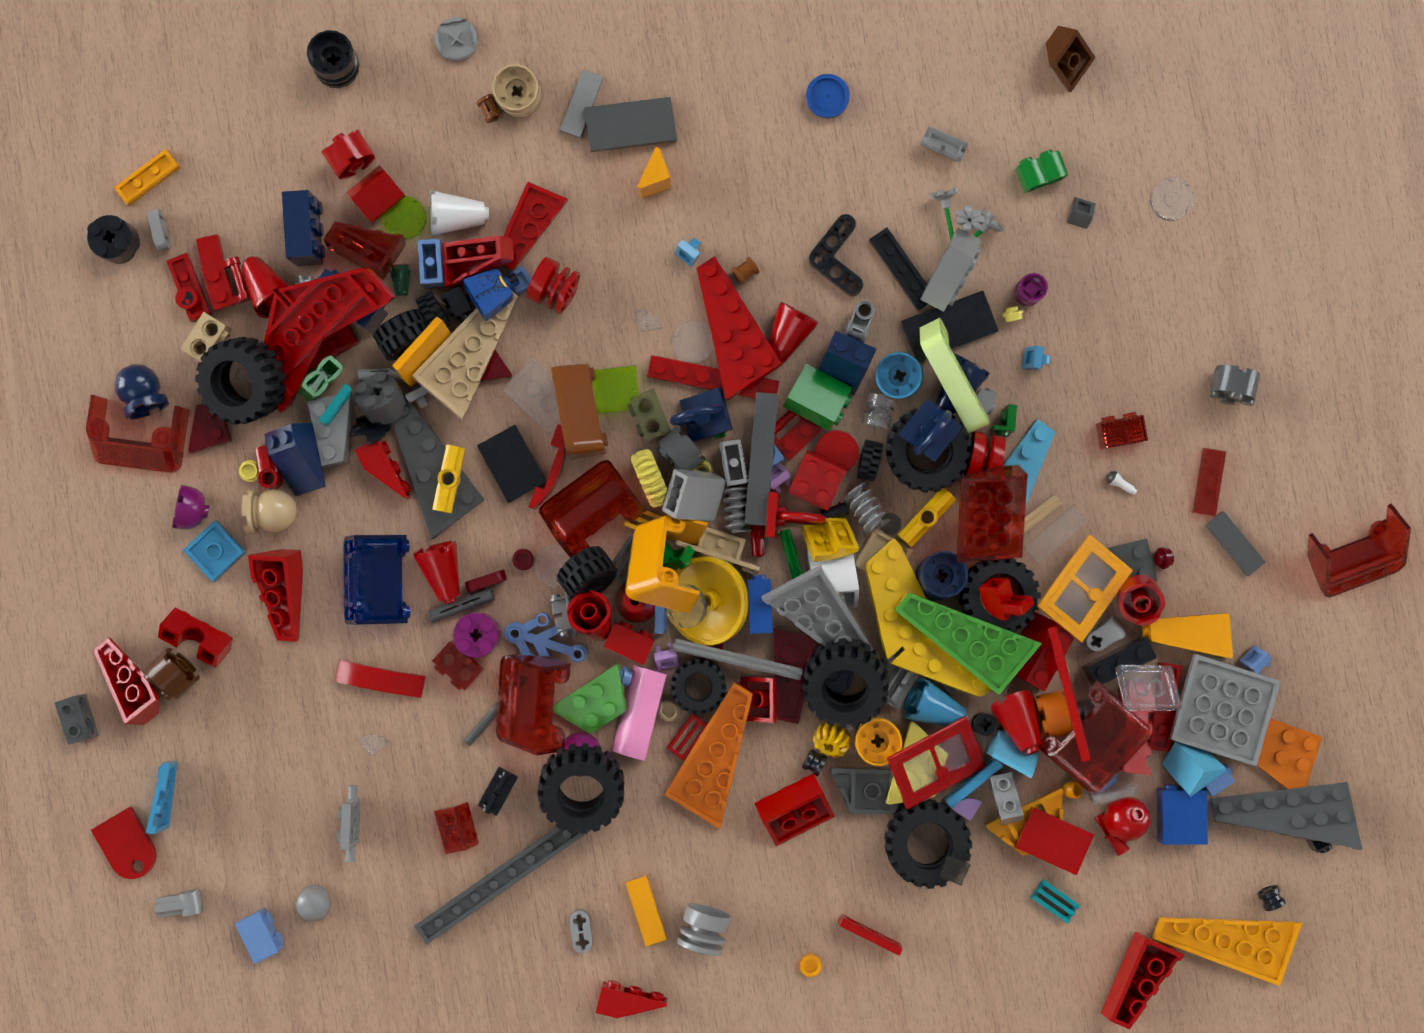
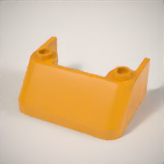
M666 515L638 525L632 540L625 588L627 596L635 601L689 614L700 595V591L678 586V574L673 569L662 566L666 538L697 546L708 522L675 519L670 515Z

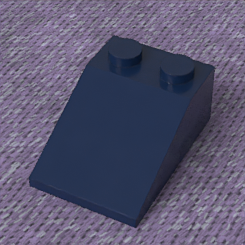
M312 422L289 424L264 434L268 454L295 496L326 487Z

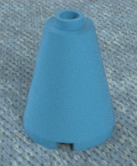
M922 677L915 681L918 684L915 688L911 687L903 705V710L907 711L906 714H903L905 718L941 726H947L967 716L966 709L929 680Z

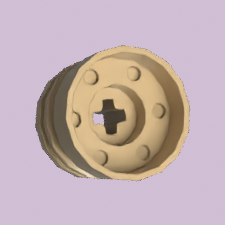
M509 64L501 68L494 77L492 83L493 95L500 108L506 114L515 118L527 117L533 114L539 107L542 99L541 88L534 73L526 66ZM516 90L522 93L521 97L515 94Z

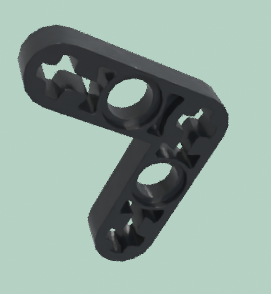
M844 214L835 221L809 255V264L845 294L856 296L863 288L862 279L834 258V255L853 233L856 226L855 219L849 214ZM848 220L850 222V229L845 228L841 235L837 233L841 229V221L846 222ZM830 236L838 239V245L834 248L826 244V239ZM823 246V248L827 251L822 258L824 262H818L816 264L814 262V255L819 256L823 251V249L819 247ZM832 267H839L841 269L842 275L839 278H833L830 275ZM846 273L849 275L847 277L849 282H857L856 287L858 290H849V284L844 281L843 285L839 283L843 280Z

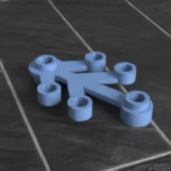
M545 612L539 613L536 618L524 624L519 622L508 624L504 632L505 638L508 642L518 646L523 656V665L527 668H532L536 664L537 658L534 654L530 653L525 641L534 644L544 663V672L548 675L554 674L557 671L558 665L552 660L546 648L570 655V658L575 662H582L588 655L587 647L583 644L578 643L574 646H569L549 639L558 634L556 625L537 635L529 633L528 631L537 626L543 627L549 623L550 617ZM540 616L546 617L545 623L539 621ZM512 630H517L519 632V636L514 637L512 635ZM574 651H581L582 656L576 657ZM531 657L533 664H528L526 658ZM548 664H552L554 666L553 671H549L547 669Z

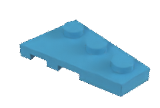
M164 762L158 769V781L146 829L148 834H156L170 826L178 762Z

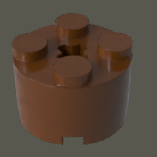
M167 648L147 667V673L144 675L149 683L155 684L161 689L162 696L167 700L172 698L179 699L200 679L199 675L196 677L194 675L196 668L181 653L178 652L176 655L171 653L172 648Z

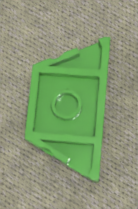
M620 664L613 665L553 704L550 710L589 734L618 717L627 710L626 699L623 696L624 686L620 677Z

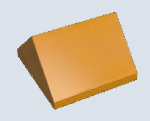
M655 147L637 185L640 198H646L672 188L668 169L658 147Z

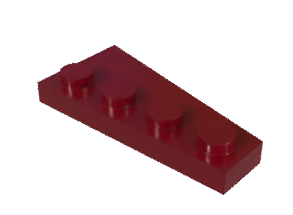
M773 628L774 662L803 669L800 680L775 675L777 720L799 724L804 700V670L810 655L814 652L816 641L808 635Z

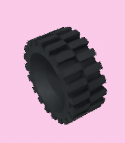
M992 557L981 560L975 566L968 569V580L965 588L960 592L961 599H958L959 605L963 607L962 613L1015 633L1018 629L1025 628L1027 626L1026 623L1034 619V611L1039 610L1037 599L1041 598V592H1037V587L1040 585L1038 580L1035 581L1033 579L1035 574L1032 570H1027L1024 563L1017 562L1013 558ZM1004 574L1016 582L1020 595L1033 597L1034 605L1025 614L1020 616L1012 614L1006 621H1003L985 611L980 601L979 587L990 576Z

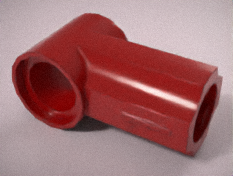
M266 445L255 448L259 469V484L270 490L279 489L283 484V477L270 458ZM273 474L274 481L268 485L267 477Z

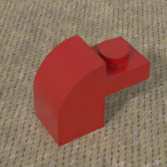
M990 577L979 587L985 608L994 617L1006 621L1012 614L1015 616L1025 614L1034 605L1032 596L1013 595L1010 580L1006 578Z

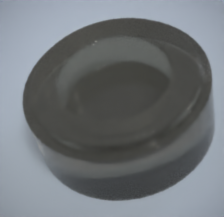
M887 513L881 518L882 520L890 519L888 524L880 528L882 532L887 535H893L900 530L902 523L897 514Z

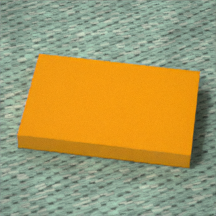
M436 317L393 364L394 369L410 387L417 382L412 378V375L451 335L447 326L439 317Z

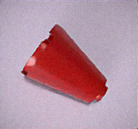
M251 256L244 260L242 265L243 275L256 315L260 318H269L274 292L279 291V288L289 285L260 257Z
M780 302L768 341L784 364L812 333L819 322L805 313L794 309V307Z
M446 541L430 545L426 552L423 551V548L415 551L413 557L438 601H443L444 604L456 601V597L460 595L456 541Z
M625 582L616 594V607L620 615L626 620L635 623L645 622L652 618L655 614V605L639 602L636 606L632 605L631 598L627 596L625 591Z
M596 591L576 595L567 607V616L571 627L595 641L607 639L611 631L612 614L608 599L602 593Z
M1028 690L1018 691L1005 696L1006 700L1002 703L999 700L995 701L990 708L1020 752L1027 755L1039 752L1042 740L1033 692H1028Z

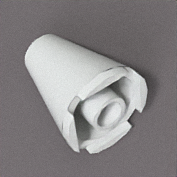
M430 191V202H432L430 209L431 235H440L483 225L485 220H489V207H485L484 202L438 191Z

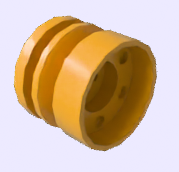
M871 717L870 722L866 724L862 722L857 727L854 733V745L857 753L865 762L875 766H883L889 764L887 757L902 749V737L900 731L891 721L883 717ZM877 734L880 738H883V741L879 743V746H876L874 742H871L872 739H875V735Z

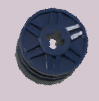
M940 551L925 558L919 564L916 570V578L925 597L932 600H944L959 594L965 588L968 580V569L965 562L957 554L950 551ZM939 572V575H943L944 579H936L935 575Z

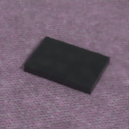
M516 425L477 445L508 503L547 482Z

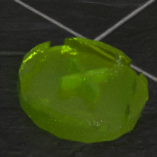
M405 196L382 215V220L386 230L393 237L408 240L418 236L424 230L426 212L422 204L415 198Z

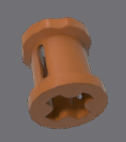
M493 94L485 95L476 102L477 106L481 107L486 116V123L495 122L504 115L502 110L498 109Z
M747 257L746 261L738 267L731 268L733 275L741 285L753 274L760 273L750 257Z

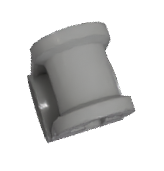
M862 300L856 305L845 329V335L860 342H865L875 313V307L872 302ZM867 306L870 309V315H860L859 307Z
M1111 616L1092 629L1081 644L1089 652H1098L1119 641L1127 634L1116 617ZM1092 638H1097L1095 646L1090 644L1093 641Z

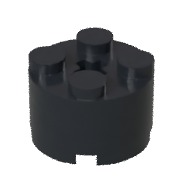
M105 215L99 217L87 227V242L94 254L106 261L115 264L126 263L135 256L136 250L139 249L140 237L137 230L117 216Z

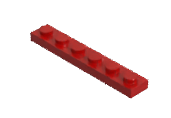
M651 355L647 374L648 378L707 390L722 388L724 393L718 368ZM762 378L737 396L756 399V392L777 394L780 381Z

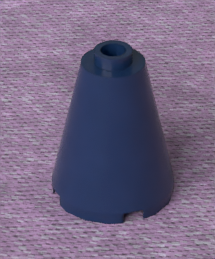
M954 353L975 392L989 377L990 372L984 368H978L977 364ZM941 384L935 404L939 408L955 414L957 411Z

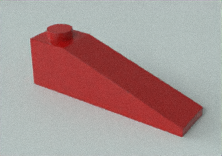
M279 549L248 555L251 579L253 583H257L261 595H259L261 603L265 602L269 612L267 617L277 640L299 641L303 583L301 550Z
M107 638L98 645L93 652L124 723L129 725H145L159 714V698L153 685L146 680L145 674L111 638Z

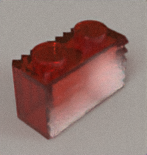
M1136 412L1123 414L1122 419L1116 420L1115 416L1101 418L1102 422L1096 424L1101 450L1148 441L1144 415L1137 416Z

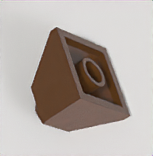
M1057 26L1046 42L1050 67L1067 91L1072 92L1096 57L1078 30Z

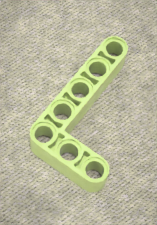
M941 318L920 327V344L968 433L970 434L989 425L990 421L949 346L948 332Z

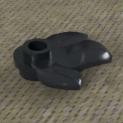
M363 415L355 420L357 424L351 428L350 437L366 435L368 444L372 445L385 436V433L391 429L392 423L382 425L381 422H375L374 424Z

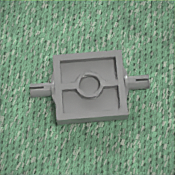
M348 785V799L338 810V820H341V829L337 833V843H340V849L346 850L345 862L349 863L355 862L356 844L359 843L360 798H357L358 785Z

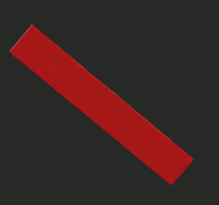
M1056 626L1048 628V635L1081 763L1090 761L1091 757L1058 629Z

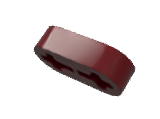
M503 569L465 582L467 592L470 593L508 579Z

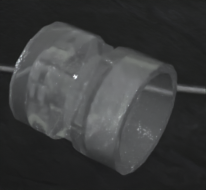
M869 393L866 403L869 409L864 412L862 424L877 429L889 430L892 421L890 413L894 412L896 399L882 394Z

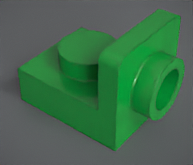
M1008 404L1005 406V410L1002 409L1000 418L1004 426L993 425L990 431L996 432L998 436H1009V433L1015 432L1017 405Z

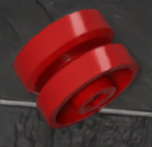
M974 431L970 437L972 456L968 462L969 467L967 471L963 472V476L965 479L976 480L981 474L983 482L996 484L1003 465L1006 439L1003 436L993 435L987 443L985 433Z

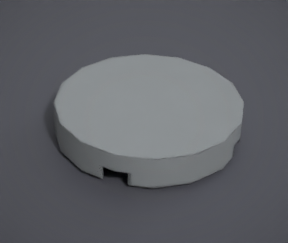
M461 17L449 18L444 20L438 30H436L435 44L439 53L445 59L452 62H462L469 59L476 52L478 34L475 27Z

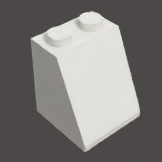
M807 547L809 570L821 565L848 609L857 608L859 585L854 555L850 554L838 559L813 562Z

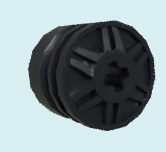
M334 30L319 32L310 40L307 46V58L316 77L322 84L330 88H342L348 86L356 79L360 64L350 40L344 34Z

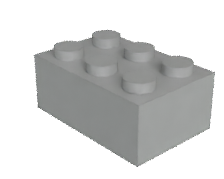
M957 228L920 300L943 312L947 305L952 306L960 288L962 289L969 272L973 270L978 260L977 258L982 250L978 248L981 239Z

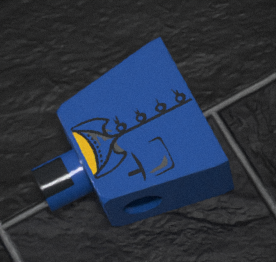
M492 269L463 280L465 290L485 322L512 302L513 293L510 289L520 284L514 272L503 278L498 269Z

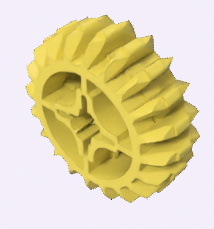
M640 450L631 456V462L650 506L653 508L661 507L664 505L668 489L651 450Z

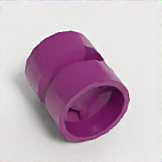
M1027 274L1015 286V299L1023 306L1035 305L1046 295L1048 290L1047 281L1040 274Z

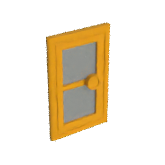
M1088 534L1037 607L1081 643L1133 570L1093 536Z

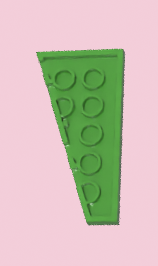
M909 592L894 609L998 695L1001 694L1042 644Z

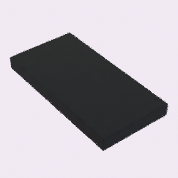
M984 291L956 300L952 306L947 305L944 312L934 308L901 321L913 355L918 361L927 359L920 344V327L938 318H941L947 329L951 349L999 331Z

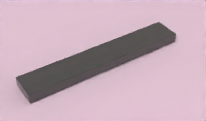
M756 392L745 525L766 526L778 394Z

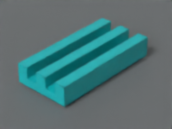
M347 384L343 385L320 417L319 421L327 427L331 424L352 395L353 391Z
M1044 879L1041 880L1030 896L1067 924L1071 921L1070 918L1075 915V911L1081 906ZM1046 886L1070 903L1072 907L1068 908L1042 888ZM1040 893L1043 896H1045L1047 899H1049L1054 904H1056L1064 911H1066L1067 914L1064 916L1055 908H1053L1045 901L1037 897L1038 894Z

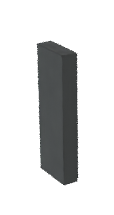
M1221 511L1205 524L1206 528L1246 576H1250L1266 563L1224 511Z

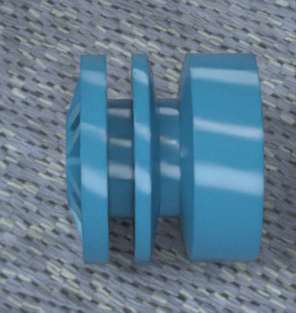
M903 352L890 353L884 357L878 364L875 374L876 383L880 390L887 396L897 399L909 398L917 393L924 379L923 368L919 361L910 354ZM898 370L906 372L903 382L895 379V376L898 375Z

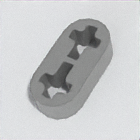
M159 208L148 211V221L157 250L162 251L171 248L162 211Z
M577 909L570 917L572 945L577 952L586 953L593 944L590 915L584 909ZM578 914H581L582 918H586L582 924L583 929H579V923L574 922ZM580 933H583L584 939L589 941L585 947L577 944L580 940Z

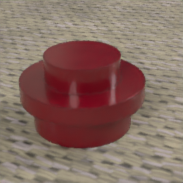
M1161 547L1156 550L1154 560L1161 569H1167L1173 565L1174 555L1169 548Z
M528 549L517 550L512 558L513 565L522 571L530 569L535 561L533 553Z

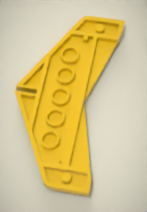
M895 538L891 539L867 560L864 566L885 660H888L902 648L903 651L889 663L890 665L976 697L987 694L991 688L894 610L908 592L925 599L926 597L901 545Z

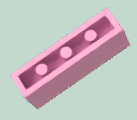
M633 665L632 679L625 695L627 710L620 715L611 750L624 756L645 761L667 673Z

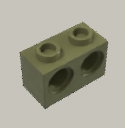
M654 388L630 397L631 404H628V408L632 417L637 416L639 424L636 425L640 437L645 436L646 441L671 432ZM643 400L650 402V407L645 411L638 408V404ZM649 421L658 422V427L653 431L648 430L646 425Z

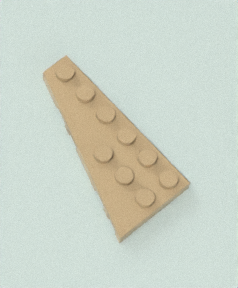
M513 291L512 302L486 322L476 308L412 375L414 380L462 421L517 302L518 296Z

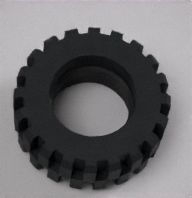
M237 337L209 347L208 352H204L200 360L203 362L198 363L196 371H199V374L195 375V381L199 385V388H197L198 395H202L203 400L201 401L204 406L210 408L209 412L214 416L219 415L218 418L224 422L229 421L235 425L241 423L248 424L273 413L284 398L281 394L286 392V385L283 384V380H286V374L282 373L281 367H283L281 360L278 361L276 359L277 354L274 350L269 351L267 344L264 342L258 343L257 339L251 337ZM234 361L243 365L252 378L253 391L249 400L237 394L231 385L229 374Z
M914 408L907 414L899 417V420L892 425L891 431L887 436L886 455L889 466L902 484H906L910 489L921 490V492L928 493V491L939 492L945 487L948 489L953 486V482L959 481L963 477V472L967 471L969 467L968 462L972 456L971 439L965 426L951 413V418L963 427L949 443V454L945 462L939 467L930 470L915 466L908 456L907 448L909 442L899 435V432L918 410Z
M839 638V642L836 643L833 640L828 641L825 648L819 646L815 654L810 655L808 664L805 666L803 678L804 700L808 702L810 711H816V717L820 720L826 719L829 725L834 726V723L840 724V727L846 728V725L857 727L862 721L866 724L871 721V716L877 717L881 712V708L887 702L889 675L888 670H886V663L884 659H880V653L876 649L871 651V645L867 643L861 645L859 640L856 639L848 642L846 638ZM850 670L860 674L866 680L867 686L855 695L844 696L830 690L825 683V679L833 672Z
M576 743L570 744L569 749L565 750L564 747L558 749L556 756L552 754L547 759V763L543 765L539 778L538 801L540 802L542 813H546V818L549 822L555 821L557 828L561 830L563 827L567 828L569 833L581 831V834H588V830H593V832L599 831L601 825L606 827L611 823V817L614 819L618 816L619 808L622 807L624 802L623 770L620 769L617 759L612 760V754L608 751L603 753L601 751L602 747L595 745L592 748L589 747V743H582V746L576 747ZM587 775L596 779L603 787V791L590 801L580 802L568 798L560 789V785L571 776Z
M930 799L922 801L909 809H906L904 805L900 812L897 810L893 814L895 816L893 820H889L888 830L884 836L886 843L884 845L885 852L897 874L906 882H911L914 886L920 888L926 886L927 889H934L936 885L943 887L947 885L946 882L949 880L954 882L958 879L956 875L960 871L963 873L967 868L965 863L970 861L971 854L969 852L972 848V841L969 837L971 834L962 817L948 805ZM924 823L939 825L944 829L948 837V847L945 854L936 862L922 864L914 860L907 848V840L910 833L917 826Z

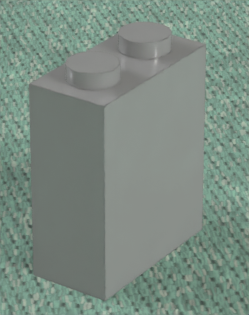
M674 469L662 511L675 519L715 521L726 479L713 472Z

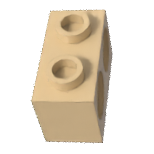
M203 312L180 349L203 362L200 360L203 354H199V347L205 344V352H208V348L212 345L229 340L232 328ZM217 326L218 332L211 336V328Z

